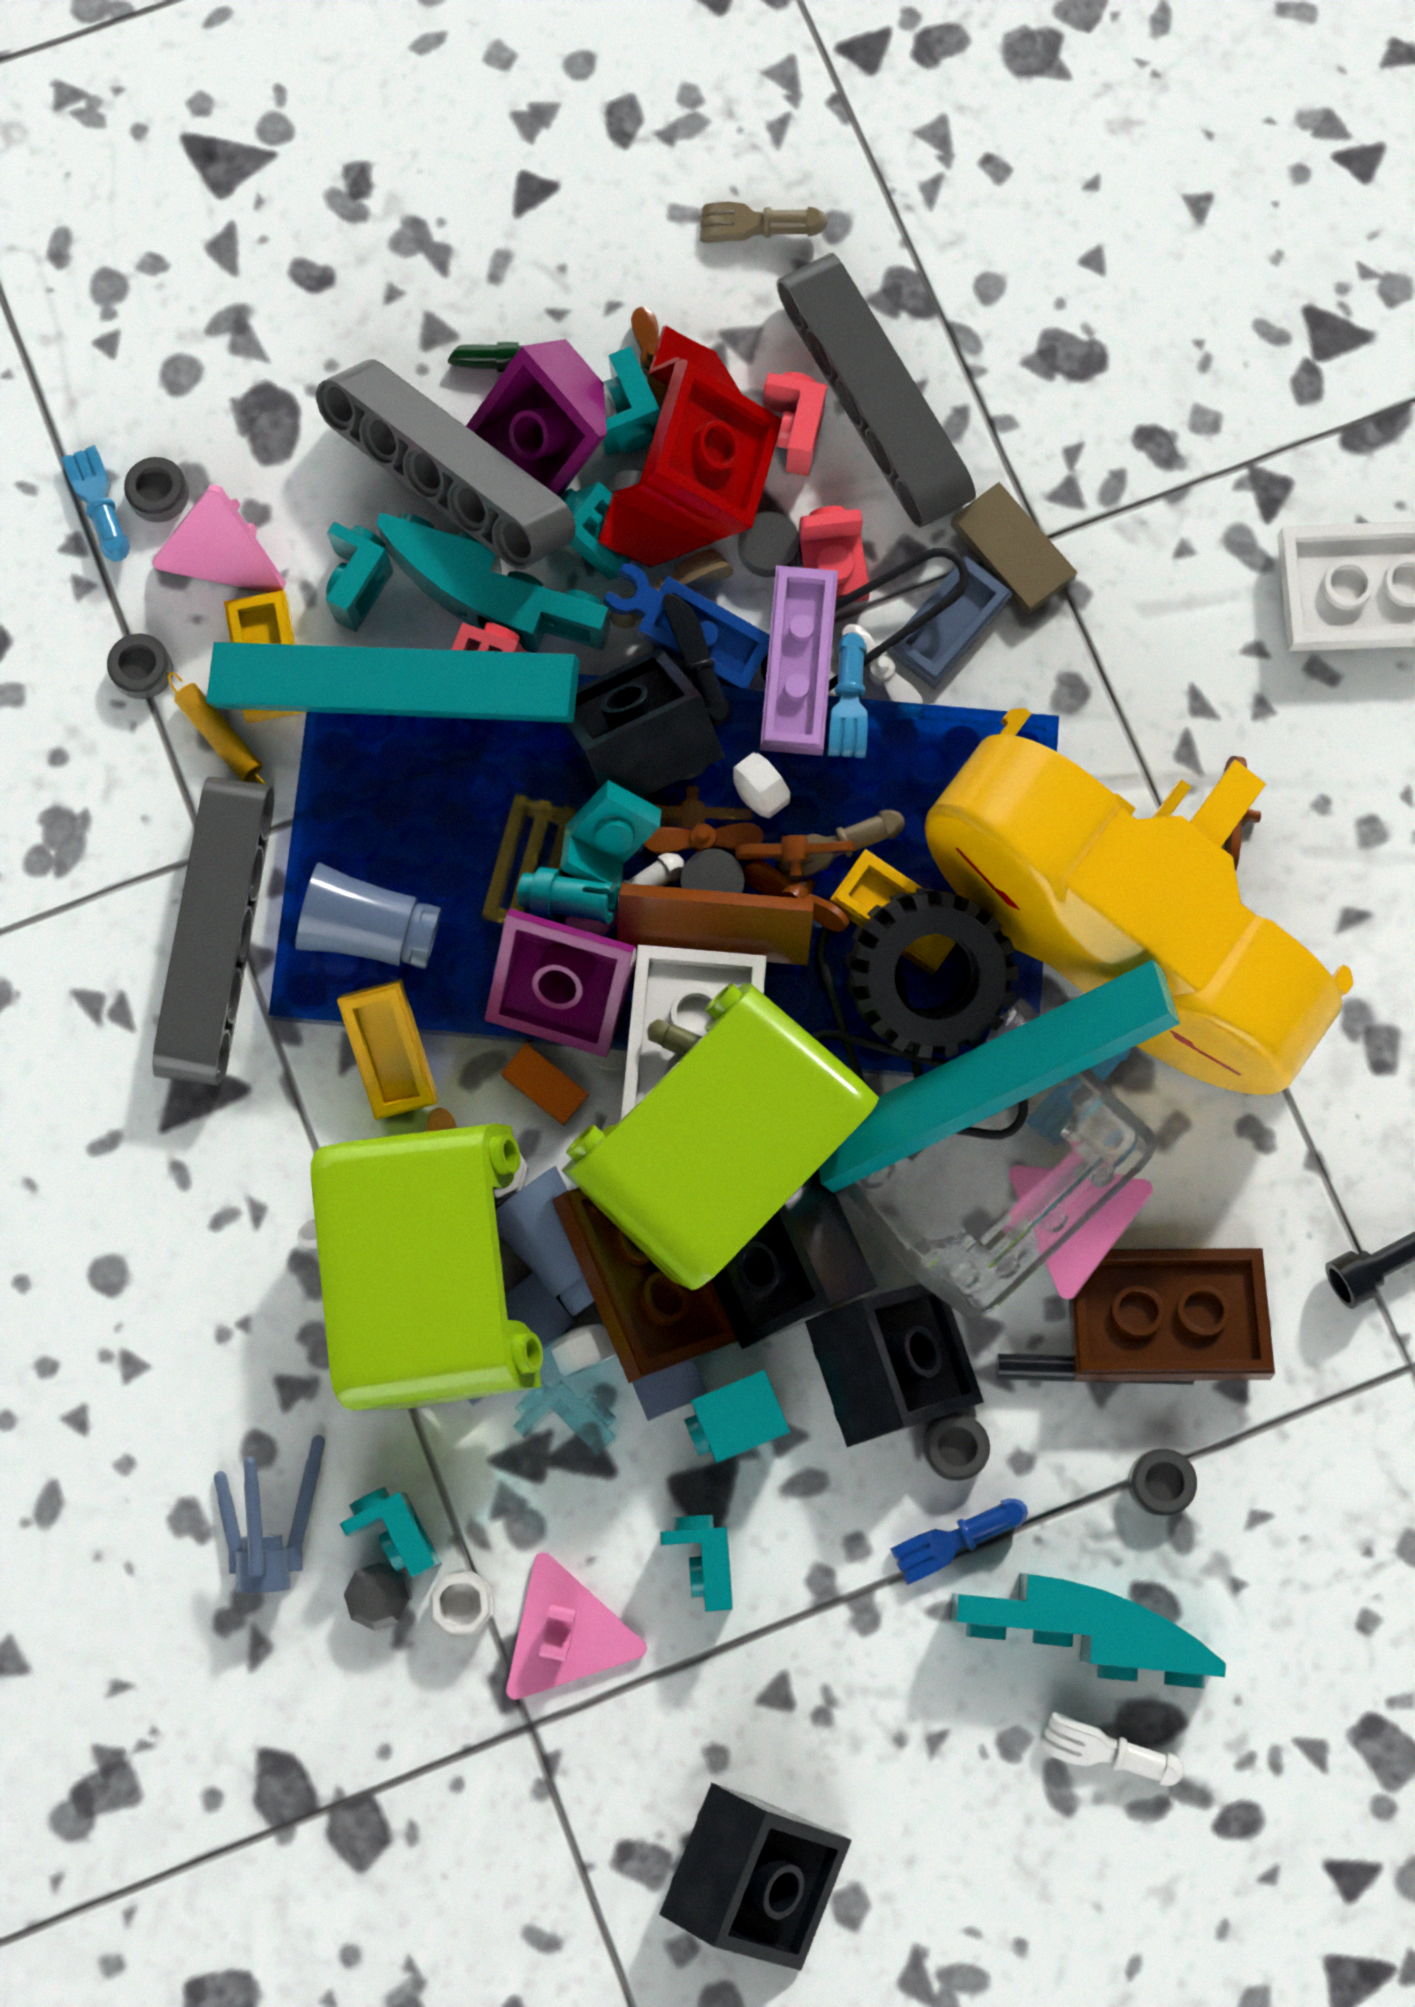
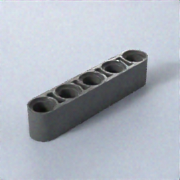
M829 253L779 278L776 284L783 308L911 521L917 527L922 528L976 499V491L969 471L840 259L834 253Z
M367 359L322 381L318 385L316 402L319 412L324 421L334 431L508 565L516 569H525L572 542L576 528L574 517L568 505L559 496L381 362L375 359Z
M209 776L205 780L199 802L155 1037L152 1061L155 1077L221 1086L225 1078L273 818L274 789L272 785Z

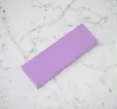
M776 565L760 750L823 755L838 571Z

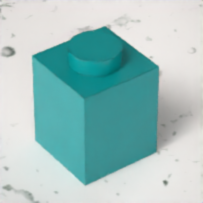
M765 1370L691 1400L695 1415L684 1419L698 1456L711 1452L715 1464L724 1462L790 1433Z

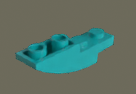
M380 512L376 524L381 540L386 545V551L400 569L426 595L465 623L482 630L486 623H494L505 627L520 636V645L525 651L530 653H538L544 633L603 651L610 631L609 607L601 605V601L594 595L575 589L567 590L566 594L543 587L542 582L537 578L518 571H511L507 576L502 575L500 558L467 532L459 531L457 535L434 529L431 522L414 514L401 513L398 518Z
M1020 1573L1018 1600L952 1593L950 1620L966 1623L965 1636L1006 1640L1007 1627L1033 1630L1032 1643L1073 1647V1634L1082 1635L1080 1661L1098 1664V1678L1138 1682V1669L1165 1671L1164 1684L1205 1688V1675L1225 1677L1226 1663L1197 1638L1170 1620L1142 1605L1099 1588L1065 1579Z

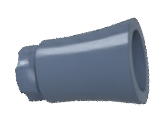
M318 862L311 876L303 902L295 948L296 950L333 952L357 956L400 966L403 961L406 964L426 969L439 926L441 908L429 904H417L418 898L389 891L366 883Z
M554 1166L496 1209L498 1236L536 1274L553 1298L560 1295L562 1303L574 1317L591 1304L594 1299L552 1202L554 1198L568 1191L557 1167Z

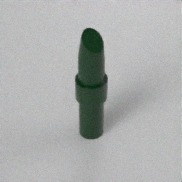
M497 342V345H460L451 353L447 363L473 369H497V372L503 373L519 349L524 345H519V342Z

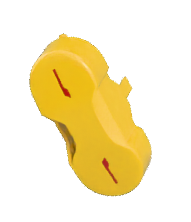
M1026 708L1010 709L1000 721L1005 727L999 734L988 736L981 741L926 816V841L938 868L956 894L982 906V909L987 913L993 915L1001 923L1002 927L1000 930L1003 935L1011 939L1014 949L1050 965L1084 993L1154 960L1164 970L1180 1024L1136 1045V1047L1191 1077L1224 1089L1248 1094L1270 1095L1279 1093L1289 1087L1342 1009V996L1349 992L1354 983L1351 969L1346 965L1339 966L1331 976L1323 964L1290 934L1272 920L1257 916L1241 903L1233 856L1221 847L1266 783L1235 759L1190 821L1182 815L1171 816L1191 788L1183 779L1176 783L1152 818L1136 819L1132 816L1136 809L1119 794L1111 792L1080 766L1040 743L1015 736L1032 713Z

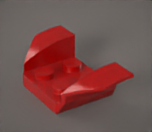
M666 325L662 327L648 375L668 385V389L639 483L612 493L597 542L649 568L752 528L782 422L780 417L742 395L716 351L689 339Z

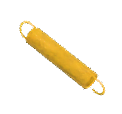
M170 672L168 680L176 694L175 703L226 764H228L230 769L241 781L251 782L256 780L260 784H265L257 775L262 769L263 764L251 752V749L245 745V742L232 729L230 724L224 720V717H222L218 710L206 703L207 697H205L195 683H189L177 691L171 681V675L176 676L180 682L183 680L176 673Z

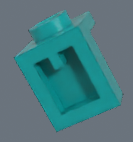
M629 346L608 355L611 379L603 383L609 402L616 415L606 418L607 435L601 442L606 455L619 451L629 454L647 447L652 442L660 416L659 406L633 349Z
M596 482L578 491L569 488L559 496L568 505L576 525L575 536L572 542L568 544L609 581L620 577L618 573L623 564H630L632 560L597 543L612 493L600 482Z
M333 522L327 531V535L334 552L349 562L348 564L340 563L331 574L326 586V601L334 620L357 632L392 576L393 569L385 549L386 545L376 534L358 525H354L352 530Z
M607 780L565 825L561 857L562 870L576 879L616 883L619 890L622 883L624 863L660 827L661 809Z
M382 1487L349 1505L354 1516L340 1523L345 1536L357 1535L383 1521L388 1531L380 1534L379 1540L396 1571L406 1567L411 1577H418L442 1564L407 1493L397 1492L389 1496L386 1488Z
M713 1515L673 1517L674 1531L660 1532L661 1545L701 1543L702 1556L689 1557L691 1597H704L705 1612L732 1610L727 1527L714 1528Z

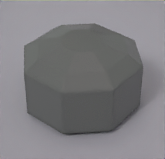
M383 1562L355 1571L343 1594L351 1620L373 1631L401 1622L413 1599L405 1573L399 1570L396 1571L393 1567Z

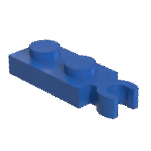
M624 563L618 575L632 583L635 595L629 599H622L608 591L603 604L609 607V610L615 614L630 615L635 613L642 617L643 620L635 634L683 661L661 605L665 594L677 595L691 606L702 627L710 653L709 659H713L715 662L714 671L718 681L743 695L769 650L770 634L669 576L666 577L658 591L649 586L646 574L639 567Z

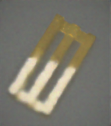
M515 794L482 912L484 919L505 923L506 914L509 910L501 908L525 817L530 816L535 819L510 906L511 909L524 912L525 907H519L517 902L519 880L524 872L535 873L548 822L559 823L548 868L562 870L561 857L565 825L576 815V808L564 806V809L554 807L552 802L540 800L538 803L528 800L527 796Z

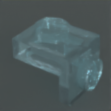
M561 1379L551 1388L544 1381H541L542 1388L532 1389L515 1407L522 1417L513 1427L524 1438L529 1436L555 1411L598 1457L618 1439L608 1428L617 1419L613 1413L590 1390L580 1399Z

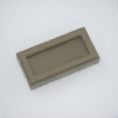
M1000 482L952 517L950 526L991 574L1013 592L1012 598L1027 616L1075 580L1077 571Z

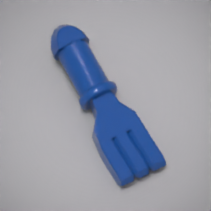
M1018 1499L1001 1500V1504L965 1521L964 1519H959L957 1521L958 1529L951 1531L932 1529L890 1548L894 1559L898 1560L897 1565L900 1571L903 1572L902 1576L906 1584H912L949 1565L957 1551L968 1545L970 1551H973L977 1548L976 1545L1011 1528L1016 1530L1027 1518V1506Z

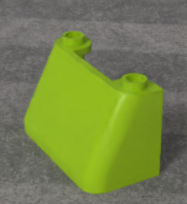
M731 983L720 991L705 1008V1012L711 1017L704 1027L707 1033L617 1125H609L600 1131L593 1124L581 1133L567 1149L566 1153L571 1160L561 1170L671 1281L691 1290H696L706 1284L726 1266L866 1119L879 1100V1097L853 1071L751 983H744L739 988L734 983Z
M492 1123L354 1140L319 1147L313 1154L310 1176L329 1370L333 1391L337 1400L344 1408L352 1411L405 1410L542 1388L540 1369L543 1364V1349L538 1336L531 1332L525 1323L518 1320H508L493 1190L509 1187L514 1179L515 1172L520 1167V1150L513 1137L512 1126Z

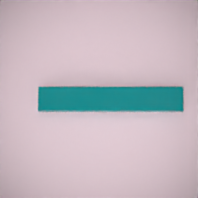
M214 642L206 703L213 708L574 723L580 660L575 654Z
M1151 960L879 1096V1100L872 1112L818 1168L821 1184L834 1193L1179 1025L1180 1021L1164 970L1154 960Z

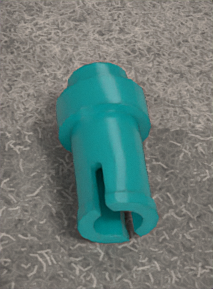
M540 867L535 874L528 872L522 874L517 889V902L519 907L530 908L532 915L544 919L555 920L558 915H565L610 924L614 916L613 913H608L607 910L610 912H616L618 886L612 882L602 883L565 877L560 869Z

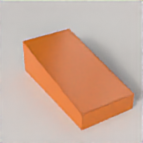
M527 1043L523 1045L501 1072L504 1080L563 1126L566 1125L589 1096L585 1090Z

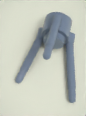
M316 1435L312 1439L287 1547H282V1535H262L256 1459L250 1456L245 1458L243 1462L247 1536H243L242 1539L227 1475L223 1471L215 1473L214 1482L218 1496L217 1500L229 1553V1574H236V1592L262 1593L290 1589V1572L303 1570L302 1546L325 1445L323 1436Z

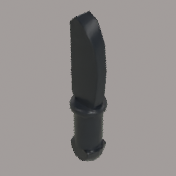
M665 594L661 605L682 660L687 666L685 673L688 677H691L694 687L702 695L713 726L723 727L731 717L730 701H726L714 671L715 662L713 659H709L710 653L702 627L689 604L677 595Z

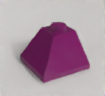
M566 339L524 345L519 349L466 427L557 496H560L607 435L604 383Z

